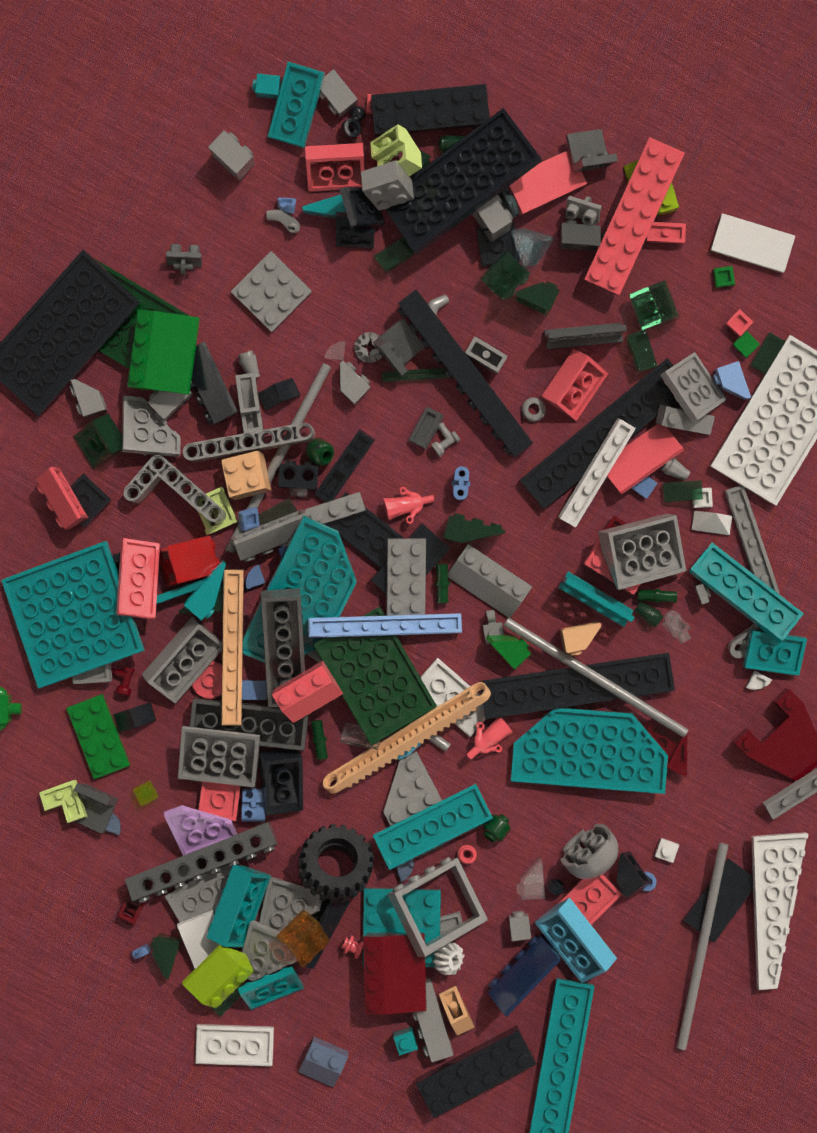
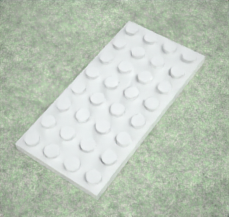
M791 335L788 336L710 465L713 469L777 506L817 439V351Z

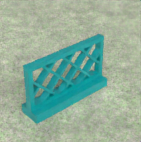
M568 571L558 587L623 627L627 621L632 622L635 618L632 616L634 610Z

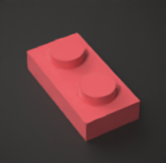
M653 222L646 237V242L684 244L686 224Z

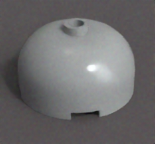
M595 824L593 829L587 832L583 829L567 842L563 848L564 856L561 858V862L577 878H597L606 873L615 863L619 851L618 842L606 825ZM582 842L586 848L583 849L579 844Z

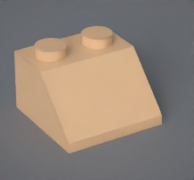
M593 622L559 629L563 651L569 653L570 656L582 654L581 650H585L600 629L601 623Z

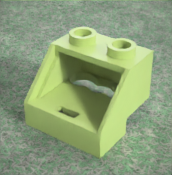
M397 124L370 142L372 159L377 161V166L389 163L394 156H398L400 152H403L402 158L397 162L408 176L422 169L421 152L404 127Z

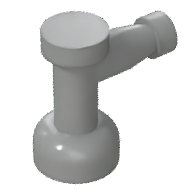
M443 422L440 423L438 429L445 440L441 443L434 442L431 444L439 457L444 454L445 448L455 441H460L456 432L450 433Z

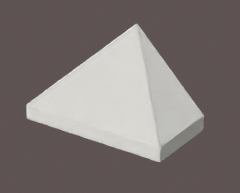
M694 511L691 530L730 535L732 516Z

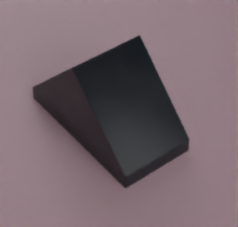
M293 378L269 386L259 392L258 395L265 411L300 396V393Z
M151 702L114 714L120 732L157 720Z

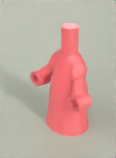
M405 487L399 488L400 494H405V497L383 498L387 520L389 521L410 513L405 518L406 523L409 524L413 522L415 515L422 510L423 505L435 502L433 495L421 497L418 493L410 492Z
M497 717L484 733H482L485 727L484 724L477 722L475 724L477 735L474 738L475 747L466 756L471 760L478 753L501 752L502 747L497 743L512 734V730L501 717Z

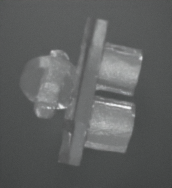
M676 611L666 613L664 616L665 622L662 624L673 638H677L680 644L691 639L687 632L691 628L681 615Z

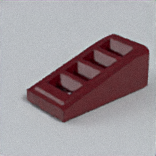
M128 893L117 918L135 925L146 902L139 904L132 901L130 893ZM128 903L138 907L137 911L127 907ZM126 910L134 914V917L132 918L123 913Z

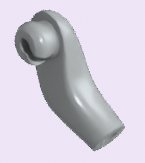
M282 210L267 211V220L281 222L290 233H297L300 230L299 222L290 213Z
M445 294L430 300L428 305L437 315V311L448 304L449 299Z

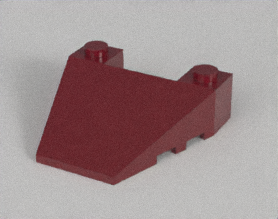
M785 688L772 702L786 717L761 741L750 730L745 728L732 742L744 755L797 781L817 766V733L804 703L790 689Z

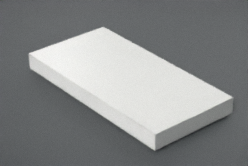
M722 213L710 251L784 273L795 235Z
M439 658L421 676L437 707L471 687ZM483 704L476 707L475 712L470 711V715H463L462 720H456L455 724L469 737L476 731L475 724L477 722L483 723L486 720Z
M197 1024L196 1064L272 1066L274 1027Z

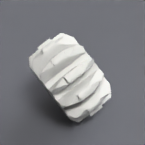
M453 942L439 948L437 953H434L435 959L433 962L435 963V969L444 975H455L458 970H461L460 966L463 964L462 959L465 956L462 954L463 949Z

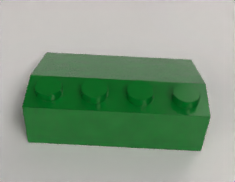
M138 310L128 387L139 390L189 395L200 318L158 311Z

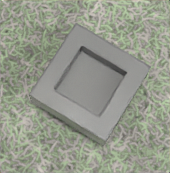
M702 583L695 585L700 604L708 603V598L711 597L708 587H704Z

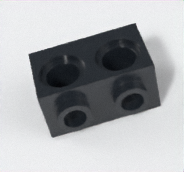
M285 460L284 464H280L278 487L317 490L319 467L315 466L314 462H304V465H296V461ZM287 469H292L295 473L294 477L290 480L284 477V472ZM307 470L314 473L311 481H306L303 478V474Z

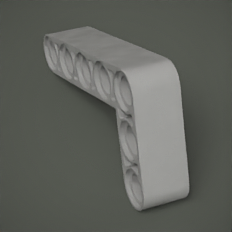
M160 455L153 456L124 489V497L134 504H139L163 480L214 524H221L226 519V512L223 508ZM163 461L162 468L156 469L157 462ZM173 473H177V479L170 482V476ZM150 475V482L144 484V477ZM191 485L190 493L184 494V488ZM133 490H138V495H137V497H135V498L132 499V498H131V493H132V491H133ZM204 497L206 500L205 504L199 507L198 500ZM219 510V517L213 519V511Z

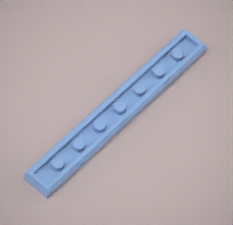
M461 614L308 618V638L462 633Z

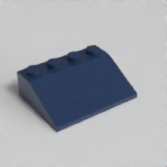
M540 934L537 937L533 936L527 943L529 946L524 951L521 949L514 956L515 960L502 968V974L497 979L494 977L487 985L489 987L487 989L488 994L506 1017L561 961L555 948Z

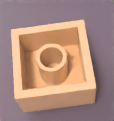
M254 451L221 460L230 498L238 500L271 491L263 453Z

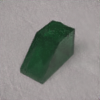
M159 933L157 937H153L150 948H153L152 955L164 978L169 979L181 939Z

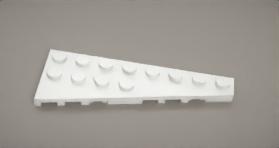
M806 832L751 836L757 989L759 990L778 988L782 969V957L786 950L785 943L790 930V918L793 915L798 891L797 883L802 871V859L805 856L804 849L806 839L808 838V833Z

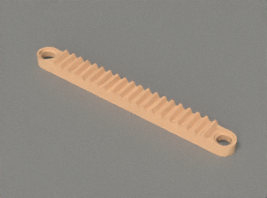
M483 682L472 685L329 773L323 780V786L331 794L338 793L346 787L351 788L352 783L357 784L359 779L364 780L365 775L370 776L372 771L377 772L378 767L383 768L385 763L390 764L391 759L397 760L398 755L403 756L405 751H411V747L416 748L418 743L423 744L424 739L429 740L431 735L436 736L437 731L442 732L444 727L449 728L450 723L455 724L457 719L462 720L463 715H470V711L475 712L476 707L489 699L491 695L489 688ZM484 690L483 694L476 696L478 691ZM333 780H337L334 786H330Z

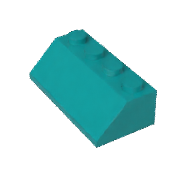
M233 865L229 871V878L222 890V896L219 905L215 909V915L208 928L206 938L224 947H244L250 922L256 919L272 875L246 866Z

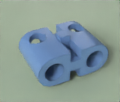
M463 466L455 470L454 481H452L453 496L458 501H462L467 497L468 487H470L469 471ZM461 470L465 472L463 477L459 476V471ZM458 490H463L464 495L459 496L457 494Z
M243 788L242 822H265L266 814L262 788Z

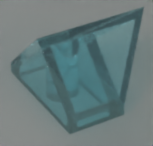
M525 228L511 231L523 267L538 264L556 238Z

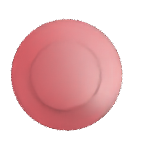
M354 936L346 937L341 947L344 949L343 953L352 952L354 953V958L358 959L364 947V941L358 943L354 941Z

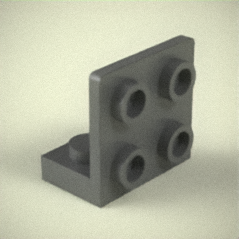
M601 129L566 135L574 172L606 168L618 161L616 154L609 155L606 151Z
M402 318L373 342L394 371L400 375L408 371L404 365L424 348V345Z
M77 783L74 791L80 793L79 796L82 797L87 817L75 822L99 833H105L118 798L88 784Z

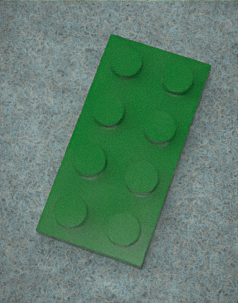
M104 694L67 707L94 779L131 765Z

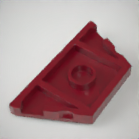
M653 718L645 722L642 726L668 755L667 768L687 777L688 735L686 734L683 738Z

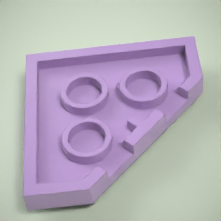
M183 805L164 812V817L183 856L237 835L231 819Z

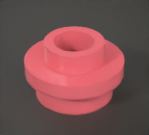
M463 845L459 848L457 855L459 861L463 864H471L475 861L477 853L473 846ZM465 851H469L471 853V855L468 858L463 856V853Z

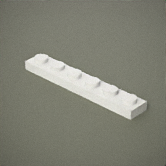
M617 418L558 517L574 527L578 525L636 428Z

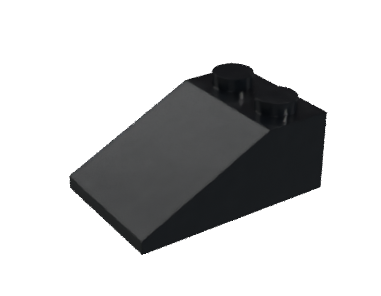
M295 749L259 753L265 814L272 815L302 811V755Z

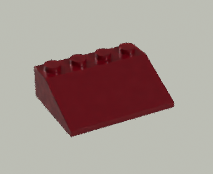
M367 933L364 936L365 1014L385 1015L426 1011V958L417 956L407 933ZM420 933L425 942V933Z

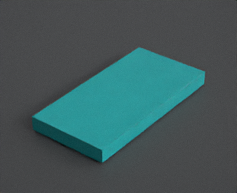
M287 62L268 133L269 138L305 148L325 72Z

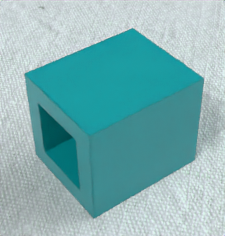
M257 73V79H253L252 91H255L256 97L278 99L281 77Z
M412 1026L393 1032L399 1056L418 1050Z

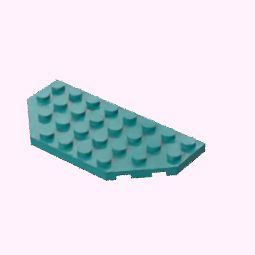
M302 516L267 587V590L300 588L304 655L315 650L313 644L323 639L308 638V618L340 617L357 583L339 531L306 516ZM260 602L243 636V654L265 663L262 604Z
M556 708L551 710L514 742L511 781L665 794L668 755L632 713Z

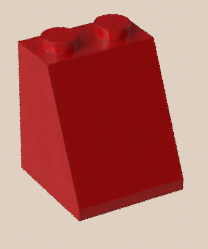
M211 536L166 546L159 550V564L166 587L207 577L217 567L220 561L216 558V547Z

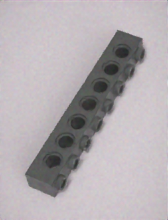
M267 822L125 879L132 901H138L140 904L149 901V896L154 894L161 896L168 893L167 889L174 887L178 889L186 886L185 882L189 880L193 882L199 881L204 878V874L209 872L210 875L219 873L224 866L228 865V868H231L233 865H238L239 860L246 858V861L254 859L259 852L269 853L275 850L274 846L279 844L271 823ZM255 837H259L261 841L257 848L252 846V840ZM240 844L243 851L241 854L236 855L234 847ZM220 851L225 855L222 862H218L216 859V855ZM204 858L207 861V865L204 869H200L198 863ZM186 865L189 868V873L186 876H182L181 868ZM165 873L171 875V880L167 884L163 881ZM151 880L153 887L148 891L145 888V883Z

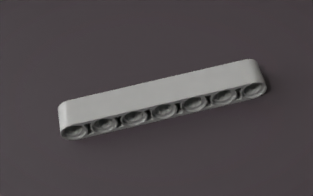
M298 423L199 441L184 446L183 455L189 461L200 462L305 443L314 439L315 430L308 423ZM304 428L310 429V434L307 437H302L301 431ZM290 431L291 438L284 441L282 438L283 433ZM271 434L272 441L269 444H265L264 437ZM248 438H253V445L251 447L245 446V441ZM233 441L235 447L233 450L228 451L226 445L228 442ZM210 445L216 446V451L213 454L208 453ZM192 448H196L197 454L191 458L189 451Z

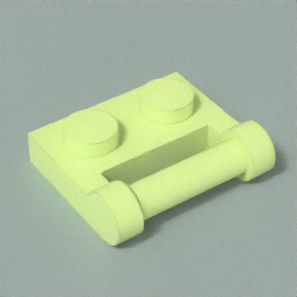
M223 487L206 493L226 512L224 522L212 526L211 521L198 511L206 529L204 530L206 536L238 522ZM204 497L198 500L199 507L203 506L202 502L206 501ZM219 510L213 511L215 519L218 518Z

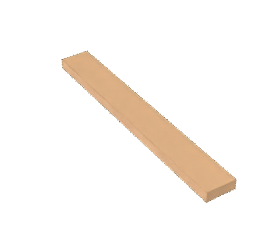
M224 570L222 725H242L244 570Z

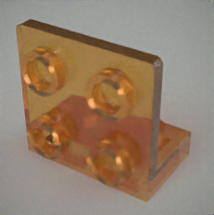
M304 909L276 936L278 941L291 951L302 968L310 963L313 957L320 950L324 949L330 941L319 922Z

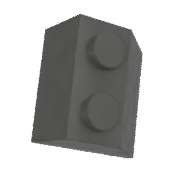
M567 220L561 224L559 249L598 251V248L601 246L600 226L596 225L595 222L591 226L577 224V221Z

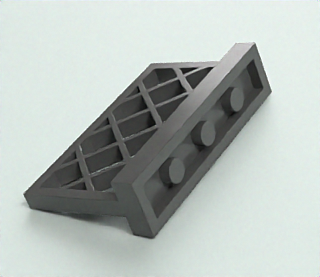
M612 323L545 330L546 350L622 343V335L627 331L626 325Z

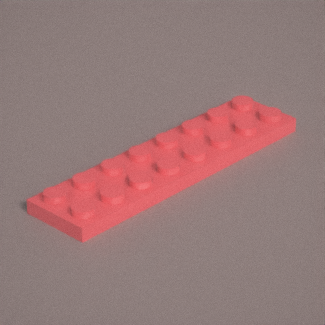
M649 137L604 235L601 246L598 248L587 272L585 281L620 296L685 152Z

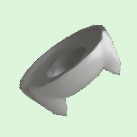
M532 397L524 401L521 412L524 419L529 422H537L545 417L546 407L542 400ZM531 404H536L539 407V412L535 415L528 411V407Z

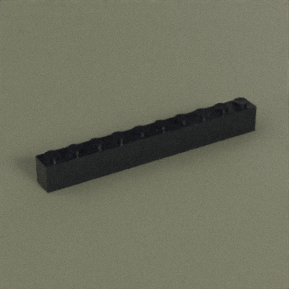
M417 289L397 304L399 314L403 318H408L411 322L409 327L415 334L418 332L421 335V343L426 349L430 348L433 351L432 357L438 364H443L446 368L444 373L450 380L454 379L457 385L455 387L460 394H465L469 398L467 403L473 410H478L481 414L479 419L485 426L488 424L491 427L492 431L490 433L495 440H501L504 444L502 447L504 452L508 456L516 457L533 444Z

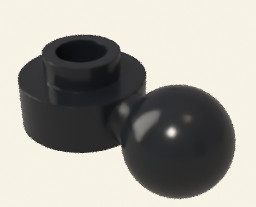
M361 106L352 108L350 112L351 118L341 124V132L348 139H353L361 133L359 122L366 115L364 108Z

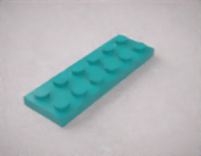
M714 543L709 545L689 570L690 574L780 644L804 614Z
M474 784L374 834L373 837L389 870H392L492 820L493 817L477 785Z

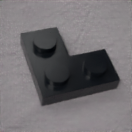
M336 212V247L374 248L375 228L351 227L347 212Z

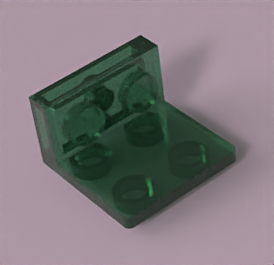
M506 251L480 279L494 294L504 301L514 295L515 289L519 285L527 282L528 276L531 273Z

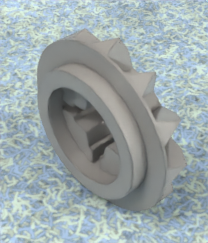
M367 332L357 338L355 353L360 360L373 363L381 359L383 355L378 349H372L370 355H368L367 349L361 347L368 345L370 339H372V345L375 346L373 342L380 335Z

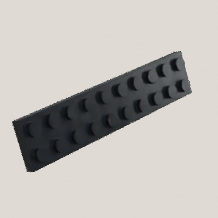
M668 358L519 480L543 510L582 478L617 418L636 428L632 434L634 436L657 417L660 404L670 406L676 401L673 393L661 377L662 373L674 366Z
M669 653L586 665L634 696L675 691ZM571 667L479 681L485 683L491 692L489 699L483 703L485 719L621 699Z

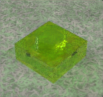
M151 780L133 789L141 806L159 797Z

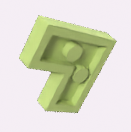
M72 780L39 792L44 811L62 806L67 823L87 817L82 797L79 796V792L74 791L77 780Z

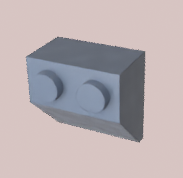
M314 1036L298 1072L334 1087L347 1061L349 1051Z

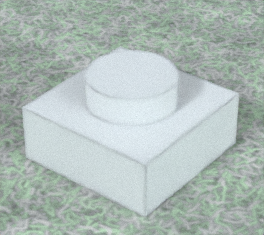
M660 838L654 856L673 863L679 844Z

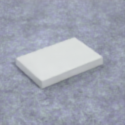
M213 910L177 924L195 969L220 945L206 938L208 928L215 915Z

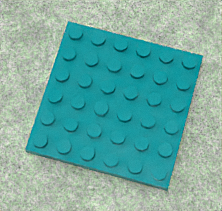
M107 541L1 580L38 689L145 651L134 617L116 615L119 574Z

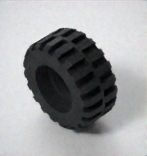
M330 824L327 829L323 826L319 828L318 832L313 831L303 844L298 861L299 877L304 879V887L306 889L310 888V893L313 896L318 894L320 900L325 901L328 898L330 902L336 903L337 899H340L341 902L347 901L349 897L353 899L358 895V892L364 890L373 870L374 864L372 862L374 856L370 852V844L364 842L366 838L362 834L357 835V830L354 828L348 830L346 825L336 827V824ZM329 850L341 851L351 859L354 866L353 871L342 877L331 876L321 869L318 857L323 852Z

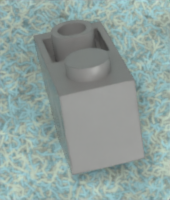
M342 360L340 363L341 392L356 405L371 389L368 385L370 381L363 374L361 376L354 372L356 368L349 361L345 363Z
M76 379L71 380L72 385L70 389L73 397H77L78 403L76 407L79 415L83 414V417L88 418L108 411L102 392Z

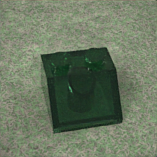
M666 280L629 294L642 331L662 326L681 318Z
M541 282L516 291L513 300L548 316L560 290L556 289L557 285L551 282Z
M109 413L92 420L73 436L92 469L122 452V435Z

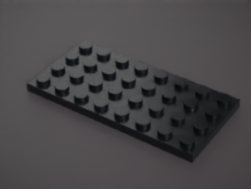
M502 108L411 177L413 200L391 206L385 210L413 252L417 255L543 160L506 110Z
M82 250L0 342V381L37 416H40L141 302L89 253Z

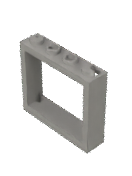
M450 857L440 860V865L426 868L424 874L410 877L408 883L396 885L393 891L387 894L418 957L428 956L488 920L458 858L450 859ZM451 868L474 916L425 944L402 896Z

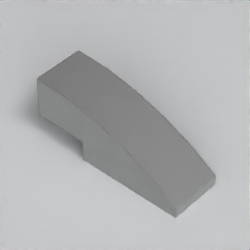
M255 373L235 375L244 433L264 430Z

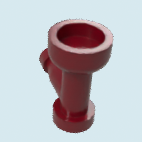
M124 666L123 670L111 667L112 675L123 678L122 684L117 686L116 692L130 696L132 690L129 688V684L135 669Z

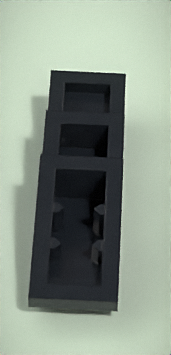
M359 429L315 495L326 503L333 501L376 439Z

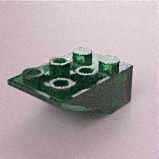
M453 513V516L449 515L443 539L465 543L504 534L506 530H503L502 525L490 523V526L483 524V520L472 518L469 521L464 519L465 515Z

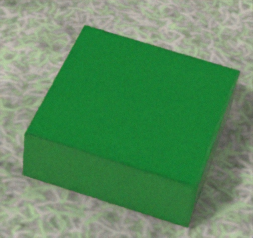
M733 266L713 269L715 288L735 285Z
M746 331L732 345L747 358L760 344Z

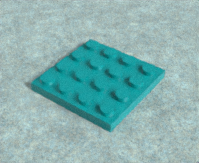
M364 888L363 941L367 933H406L387 895L393 891V888ZM413 889L402 897L419 932L425 933V944L440 935L441 889ZM363 947V966H364V947ZM437 950L425 957L426 967H435L433 960L435 959L434 953H437Z

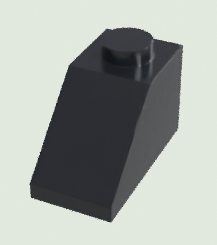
M631 852L620 854L617 874L619 890L627 898L634 897L648 887L651 881Z

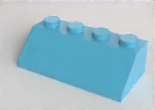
M571 898L558 903L535 921V924L581 983L606 972L617 959Z

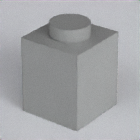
M514 911L512 912L513 915H508L511 940L531 939L528 913Z

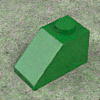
M488 635L486 637L490 644L514 669L531 655L527 649L529 645L522 637L519 640L514 635Z

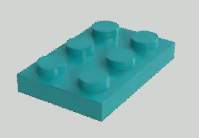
M751 629L743 667L799 676L807 638L787 635L780 644L765 631Z
M291 966L289 968H282L279 972L272 975H265L257 981L248 982L238 988L240 996L252 1010L304 989V986Z

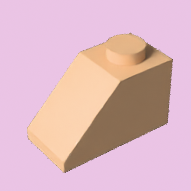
M454 986L440 993V999L457 1036L474 1028L472 1019L457 987Z

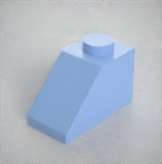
M739 361L714 370L713 378L716 385L720 386V389L743 400L751 398Z

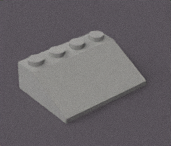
M665 513L598 531L601 550L617 590L686 571L677 515Z
M182 726L178 779L255 787L258 774L260 735Z

